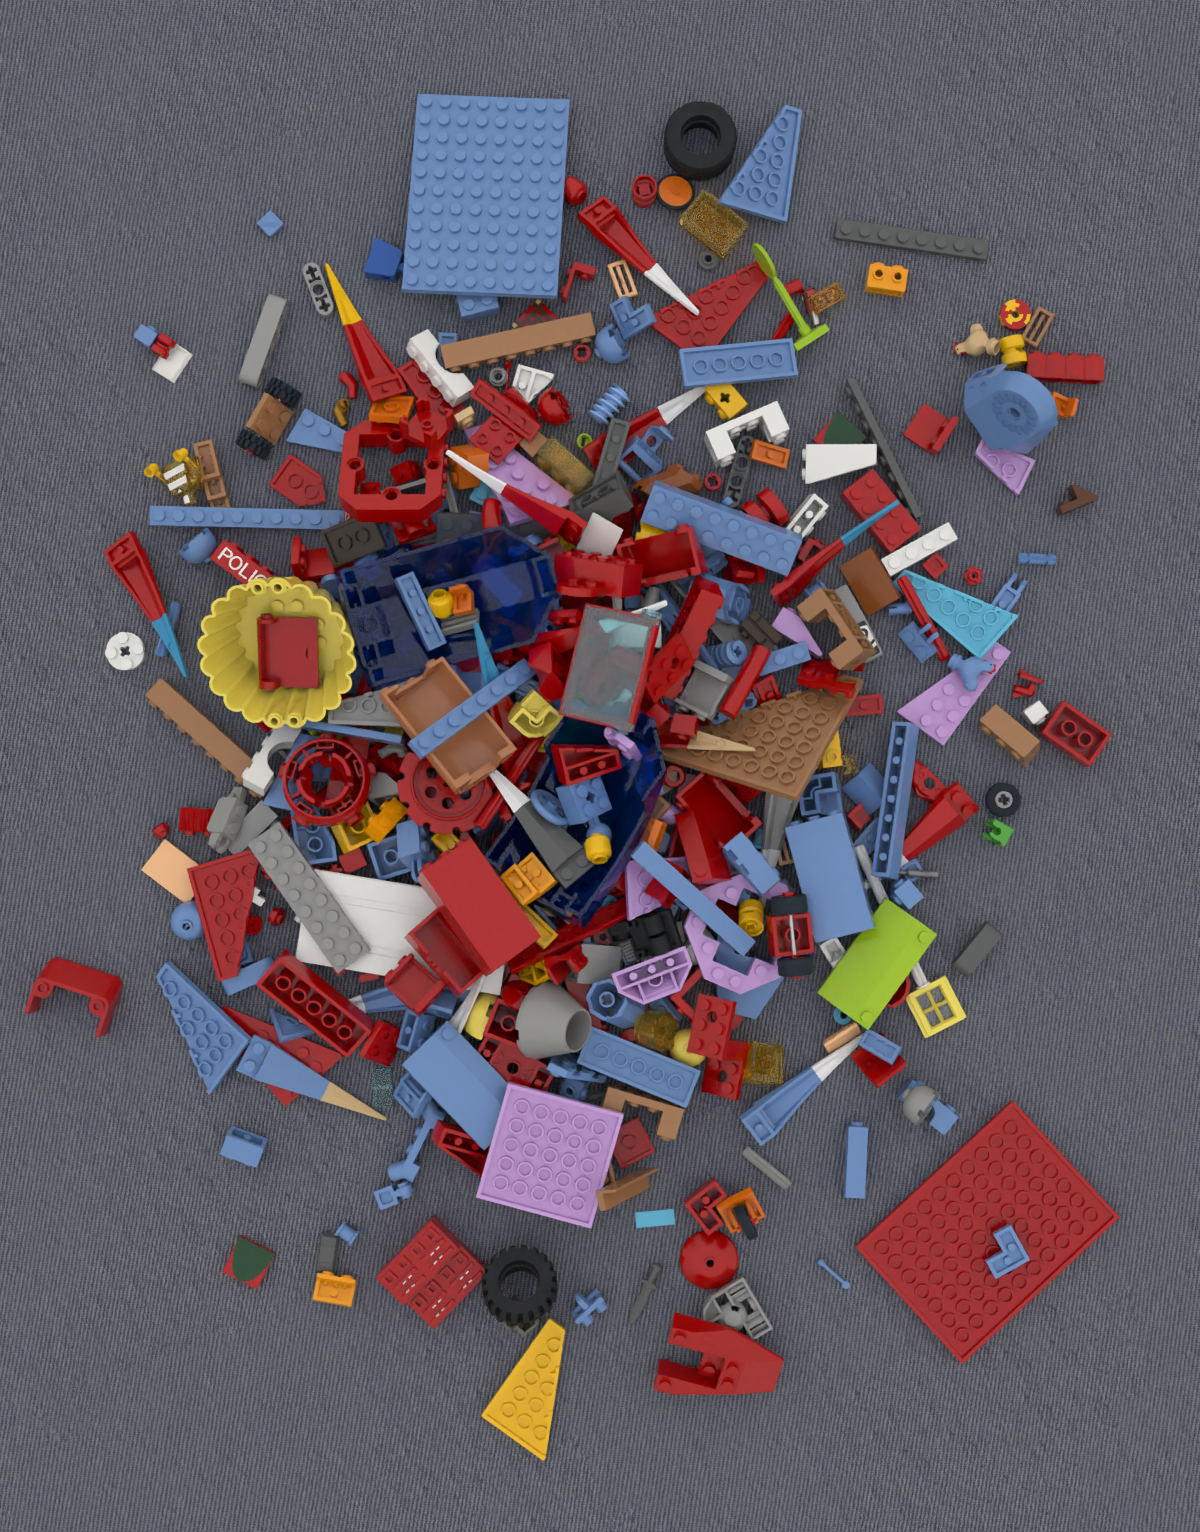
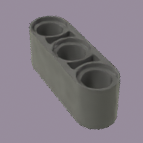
M986 921L954 958L951 965L968 977L999 941L1002 933Z

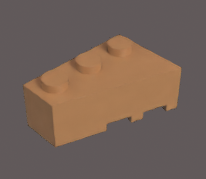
M997 704L980 719V729L987 736H992L995 742L1001 748H1004L1024 768L1040 752V740Z

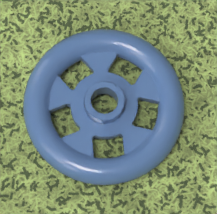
M542 789L532 791L530 796L531 802L542 817L558 826L568 824L560 800L556 796Z

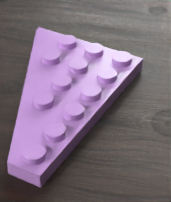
M482 425L464 430V436L468 444L473 445L469 439ZM513 449L499 465L489 459L488 474L538 499L564 509H570L569 499L574 495ZM490 488L494 497L502 503L501 511L509 527L533 520Z

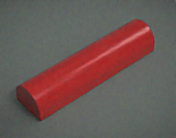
M758 644L752 647L721 703L718 712L735 721L771 655L767 648Z

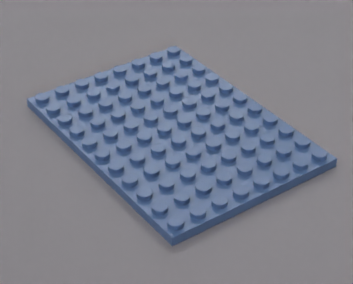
M418 94L402 280L403 293L557 299L570 111L569 99Z

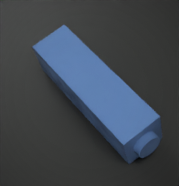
M851 1121V1124H846L843 1195L845 1198L865 1199L868 1127L862 1121Z

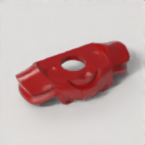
M915 760L911 787L917 797L924 799L927 803H933L947 787L926 766ZM926 778H931L934 781L932 789L925 787L924 781Z

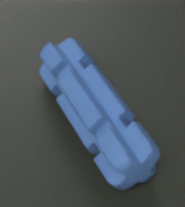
M1019 553L1017 562L1019 564L1028 562V564L1044 565L1046 563V565H1054L1056 563V555Z

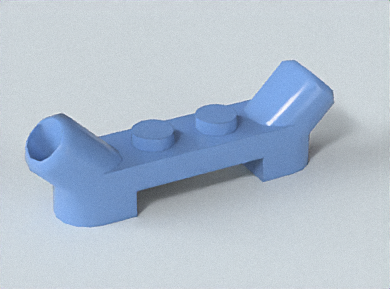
M433 1098L431 1102H427L422 1112L425 1123L423 1126H418L414 1134L417 1139L414 1144L410 1142L405 1152L408 1154L407 1159L390 1164L387 1168L390 1180L394 1182L401 1179L413 1182L422 1164L415 1159L430 1129L434 1130L437 1120L443 1121L447 1112L438 1108L437 1102Z

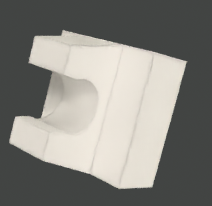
M255 885L252 902L262 906L266 898L259 894L261 888Z

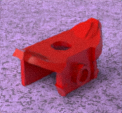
M574 944L560 951L557 956H548L544 959V967L548 972V977L556 986L571 973L565 960L569 962L571 968L576 973L580 972L588 964V958L582 953V947L579 944Z

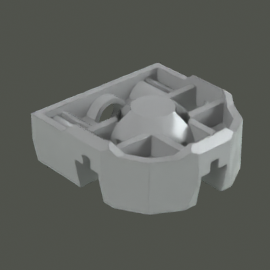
M743 1274L722 1286L719 1291L708 1294L702 1305V1320L709 1322L718 1321L719 1324L734 1327L737 1331L745 1327L750 1335L749 1338L752 1340H756L773 1329ZM725 1293L729 1301L725 1305L722 1304L720 1306L716 1298ZM746 1298L754 1310L750 1314L747 1313L746 1307L742 1302ZM731 1306L739 1307L738 1311L732 1310Z

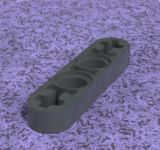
M749 435L741 437L738 442L723 500L727 496H731L732 491H728V488L740 491V493L736 492L734 496L737 502L729 506L732 509L738 507L751 464L749 456L738 454L739 451L743 453L744 445L741 443H745L748 440L750 441L749 444L752 445L753 440H755ZM748 447L746 454H750L751 447ZM743 458L747 461V466L739 468L736 461ZM735 476L740 477L742 480V484L738 487L733 486L731 483V479Z

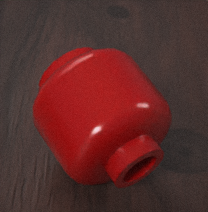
M570 176L565 179L564 201L571 206L581 205L588 195L587 186L576 177Z

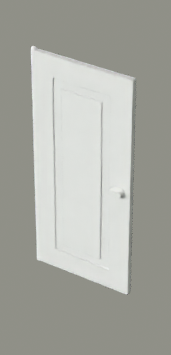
M314 869L370 948L369 952L345 969L385 976L389 970H395L399 966L398 962L404 955L408 956L412 953L420 964L438 980L440 979L404 938L437 908L422 886ZM301 922L296 958L305 963L333 967ZM505 964L485 977L479 992L501 995ZM477 980L466 990H472Z

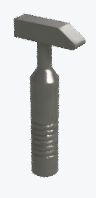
M908 869L900 871L899 875L918 878H938V871Z

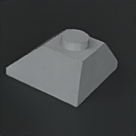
M378 772L377 776L372 777L370 801L378 807L386 800L390 802L394 797L400 801L397 782L383 772ZM402 803L405 807L409 806L408 803Z

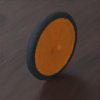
M669 174L657 182L656 198L663 207L679 211L686 209L692 204L695 198V189L692 183L684 176Z

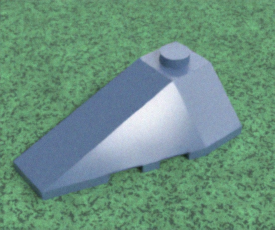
M304 801L306 806L315 811L316 816L322 817L317 807ZM290 811L292 819V817L295 815V812ZM292 819L294 841L313 868L337 861L335 841L326 826L310 823L305 828Z

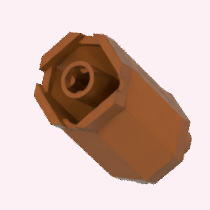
M675 463L674 466L669 465L665 472L638 480L633 487V491L637 493L639 490L641 492L640 497L648 501L655 480L695 495L699 494L703 484L700 482L702 478L695 473L689 474L684 471L685 467Z

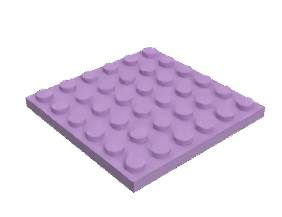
M508 1081L476 1198L591 1228L598 1206L595 1191L603 1188L624 1113Z

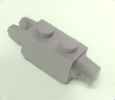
M234 787L228 797H222L218 800L208 823L207 830L211 833L208 845L215 848L220 854L226 851L230 841H235L247 812L248 806L244 804L247 790L243 787Z

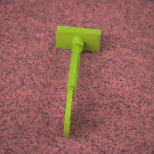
M754 243L752 251L763 272L772 279L775 289L799 328L798 331L801 337L793 342L794 351H798L828 332L829 328L826 324H823L811 330L808 323L806 324L784 285L777 278L775 267L769 255L759 243Z

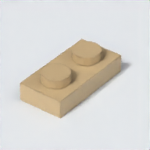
M471 406L454 415L455 426L459 432L474 426L475 412Z

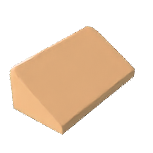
M852 1021L823 1040L822 1044L827 1052L831 1054L861 1033L860 1028L856 1022Z

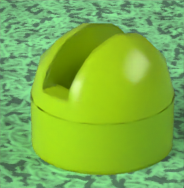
M586 433L579 435L576 439V445L580 449L592 442L591 436ZM584 437L585 441L583 446H581L582 438Z

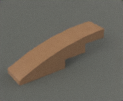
M212 439L193 444L201 480L204 483L210 507L232 508Z

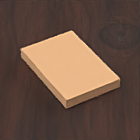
M164 839L141 870L182 902L193 900L194 893L187 868L200 864L170 841Z

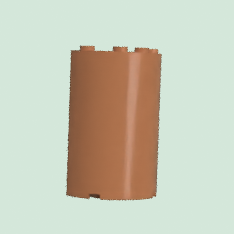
M443 656L437 660L431 659L427 662L423 674L417 678H410L401 688L396 684L391 688L387 686L379 692L381 702L411 739L473 695ZM485 712L428 754L426 758L455 794H458V792L461 794L492 774L500 763L503 764L512 756L517 748L489 713Z

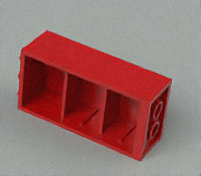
M472 838L467 841L462 839L454 845L455 847L451 849V852L446 850L440 854L435 863L430 861L425 864L419 871L420 875L417 877V880L487 977L535 943L541 936Z

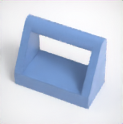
M636 435L623 448L619 467L636 483L638 480L656 475L662 470L663 461ZM632 450L650 467L642 478L623 460Z

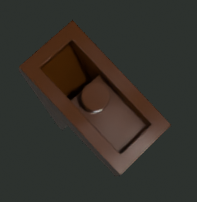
M1071 485L1067 488L1071 499L1060 502V506L1055 510L1057 515L1061 516L1095 502L1098 496L1075 485Z

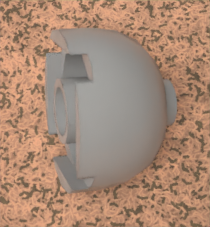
M925 1085L915 1086L912 1090L907 1089L902 1096V1099H904L902 1109L905 1117L918 1126V1123H921L931 1111L932 1100L936 1102L939 1093Z

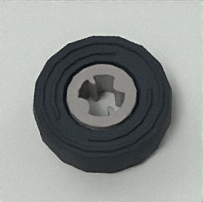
M998 783L988 790L985 796V803L992 814L998 817H1008L1018 810L1021 804V796L1013 785ZM1002 794L1008 799L1005 805L998 801Z

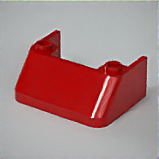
M61 957L49 960L33 985L24 1013L37 1012L41 999L50 996L54 987L58 986L91 997L89 1010L93 1015L101 1017L95 1036L101 1037L106 1035L123 988L121 978Z

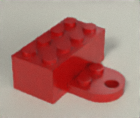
M573 549V551L563 550V553L555 554L552 586H557L556 592L559 594L576 597L606 595L626 598L638 596L641 591L643 564L637 563L636 559L624 558L622 560L616 555H607L605 557L602 556V553L590 552L588 554L582 549Z

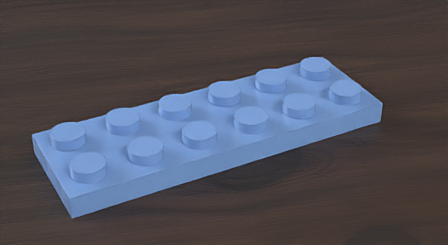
M792 338L685 348L678 351L684 389L797 378L798 376Z
M592 1026L588 1041L582 1048L577 1063L685 1108H687L701 1072Z

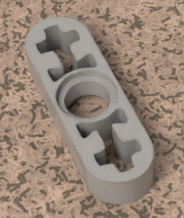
M307 263L303 267V275L320 316L330 317L333 315L335 307L321 270L317 264ZM311 268L315 271L316 281H313L311 275L308 274ZM318 285L324 287V291L320 295H316L313 292L314 288ZM322 299L325 300L327 306H330L327 312L322 309Z

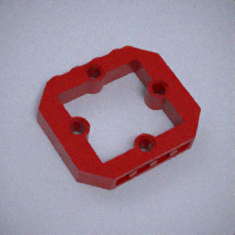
M363 420L344 434L338 497L340 507L356 521L423 522L442 508L443 499L447 497V490L444 484H447L448 480L447 472H445V469H448V457H446L445 453L449 450V442H446L444 439L433 452L428 450V458L423 463L426 480L425 494H401V491L396 487H387L382 491V494H357L358 484L364 482L367 477L364 460L361 458L362 447H389L391 453L402 454L408 447L422 446L401 437L400 425L395 423H377Z

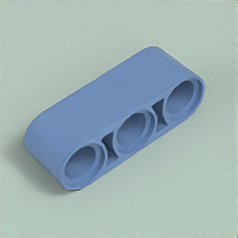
M272 956L240 969L239 976L221 981L227 996L256 984L260 976L272 964Z

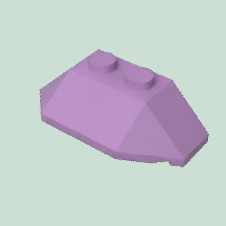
M683 946L611 975L618 993L644 1005L681 991L692 967V962L686 946Z

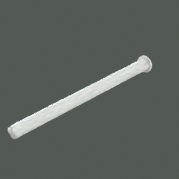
M864 845L856 846L857 858L880 905L884 898L888 900L889 898L880 879L871 875L873 864ZM917 962L911 973L917 984L916 989H921L929 985L930 981H927L919 962Z

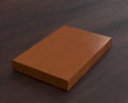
M873 547L839 566L867 616L901 598Z

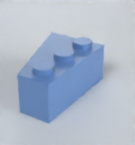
M742 831L723 847L722 854L761 897L780 881L778 877L780 873L773 866H769L765 856L756 850L753 843Z

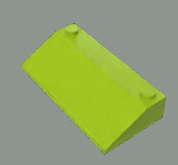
M887 898L883 899L873 913L876 928L859 932L817 991L819 995L867 1030L872 1026L937 936L935 932Z

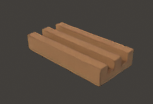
M1040 306L1036 308L1022 333L1026 345H1031L1033 349L1037 348L1055 314ZM1041 312L1042 315L1040 316L1029 338H1027L1026 335L1029 329L1031 328L1038 313ZM1045 316H1048L1049 318L1035 342L1032 341Z

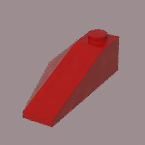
M691 810L674 814L691 883L696 888L732 880L727 860L695 812Z

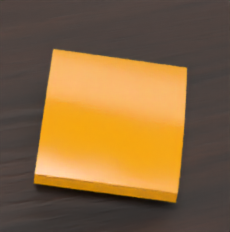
M533 852L518 865L514 863L500 876L523 906L536 900L558 883Z

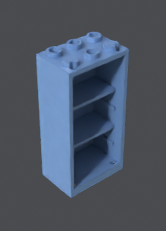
M835 810L828 812L827 817L821 818V816L817 815L809 817L808 822L802 823L800 820L789 823V827H786L785 831L802 894L807 896V912L811 915L815 943L876 928L846 815Z

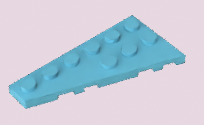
M906 569L893 582L896 589L903 594L897 579L906 575L929 617L979 659L984 656L1019 616Z

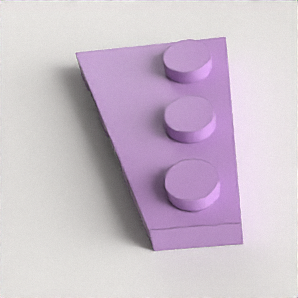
M981 438L974 452V455L1016 496L1020 494L1035 460L1018 452L1006 451L1005 448L991 451L983 438Z

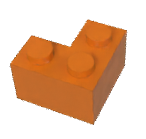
M471 444L450 447V450L484 472H489L488 452ZM448 456L450 463L449 478L452 486L458 489L480 486V479Z

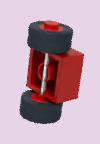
M794 891L782 892V895L771 897L772 913L775 915L766 916L770 955L781 957L777 959L779 976L797 979L814 973L813 957L811 955H799L814 953L811 915L809 912H806L808 911L806 894H794Z

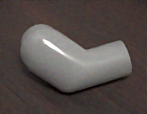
M388 744L378 750V754L382 759L392 753H397L398 757L404 758L408 751L406 746Z

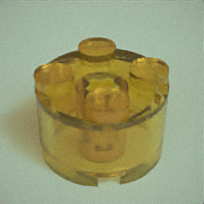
M645 1009V1013L638 1016L634 1027V1037H638L637 1045L660 1052L671 1050L674 1046L678 1020L674 1019L672 1014L668 1012Z

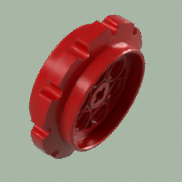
M408 752L399 769V772L404 775V779L398 780L397 790L400 802L409 804L406 814L420 827L426 823L429 824L430 832L441 835H451L454 828H458L460 833L475 828L479 815L482 814L494 796L492 789L497 788L491 777H486L480 783L467 790L470 792V798L463 800L459 792L455 794L448 786H443L445 781L438 772L435 778H429L426 775L428 769H435L426 757L420 759L415 753ZM428 788L434 789L436 796L428 798L425 795V790ZM450 799L453 803L452 808L445 809L442 806V801Z

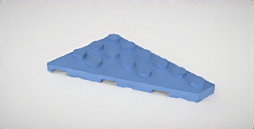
M784 105L718 200L719 205L782 224L787 222L802 117L801 109L789 105Z
M168 961L161 968L156 978L163 989L165 998L168 997L173 1009L171 1010L172 1015L180 1028L182 1037L186 1038L190 1048L188 1050L198 1069L199 1076L203 1077L208 1089L206 1092L210 1095L219 1086L252 1038L171 961Z

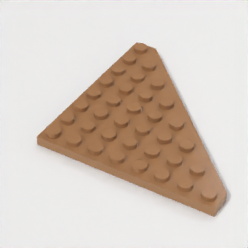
M846 674L839 677L838 682L856 683V690L852 699L846 698L845 694L838 692L837 695L832 694L830 689L822 687L820 690L813 688L803 692L799 690L787 694L786 698L778 701L773 699L760 704L758 708L749 710V708L745 709L737 715L735 721H728L726 719L719 724H713L710 721L708 722L709 725L698 728V731L756 749L755 752L657 748L655 755L657 758L798 802L863 685V679Z

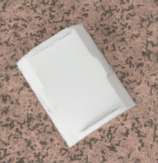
M176 344L174 349L169 351V356L166 360L159 357L152 370L175 383L192 357V354Z

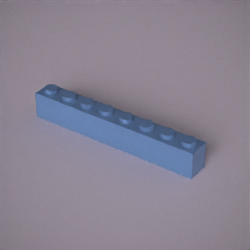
M892 722L871 872L872 876L881 879L899 880L919 727L911 722Z

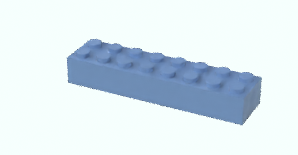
M655 480L640 520L668 532L678 530L677 526L688 523L689 527H694L700 544L788 576L802 542V534Z

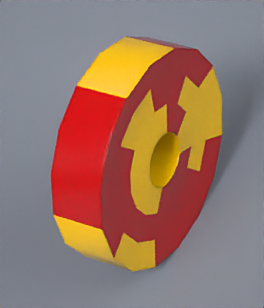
M1018 299L1006 302L999 312L1000 323L1009 331L1023 329L1031 317L1029 306ZM1012 313H1016L1018 317L1014 318Z

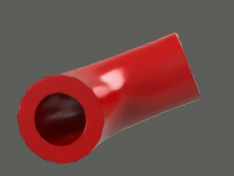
M487 498L482 506V528L493 551L500 553L510 545V540L506 536L501 522L502 503L496 498Z

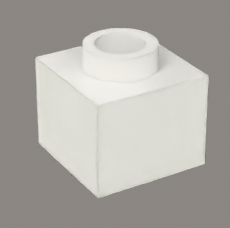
M1038 700L1020 714L1028 725L1036 724L1037 726L1046 719L1044 716L1049 712Z

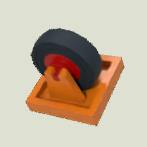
M751 1187L720 1201L716 1205L731 1234L736 1231L738 1233L744 1231L749 1241L758 1237L754 1225L759 1223L758 1220L765 1217V1213Z

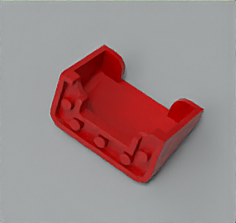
M688 523L677 526L678 530L634 541L633 537L622 539V544L616 545L619 559L633 558L636 559L637 563L643 564L641 588L708 572L707 563L693 526L689 527Z
M701 772L675 796L676 801L674 803L681 811L685 809L686 811L693 810L722 853L723 847L741 831L748 837L763 823L757 816L749 815L751 813L750 810L743 806L722 782L720 777L717 779V776Z

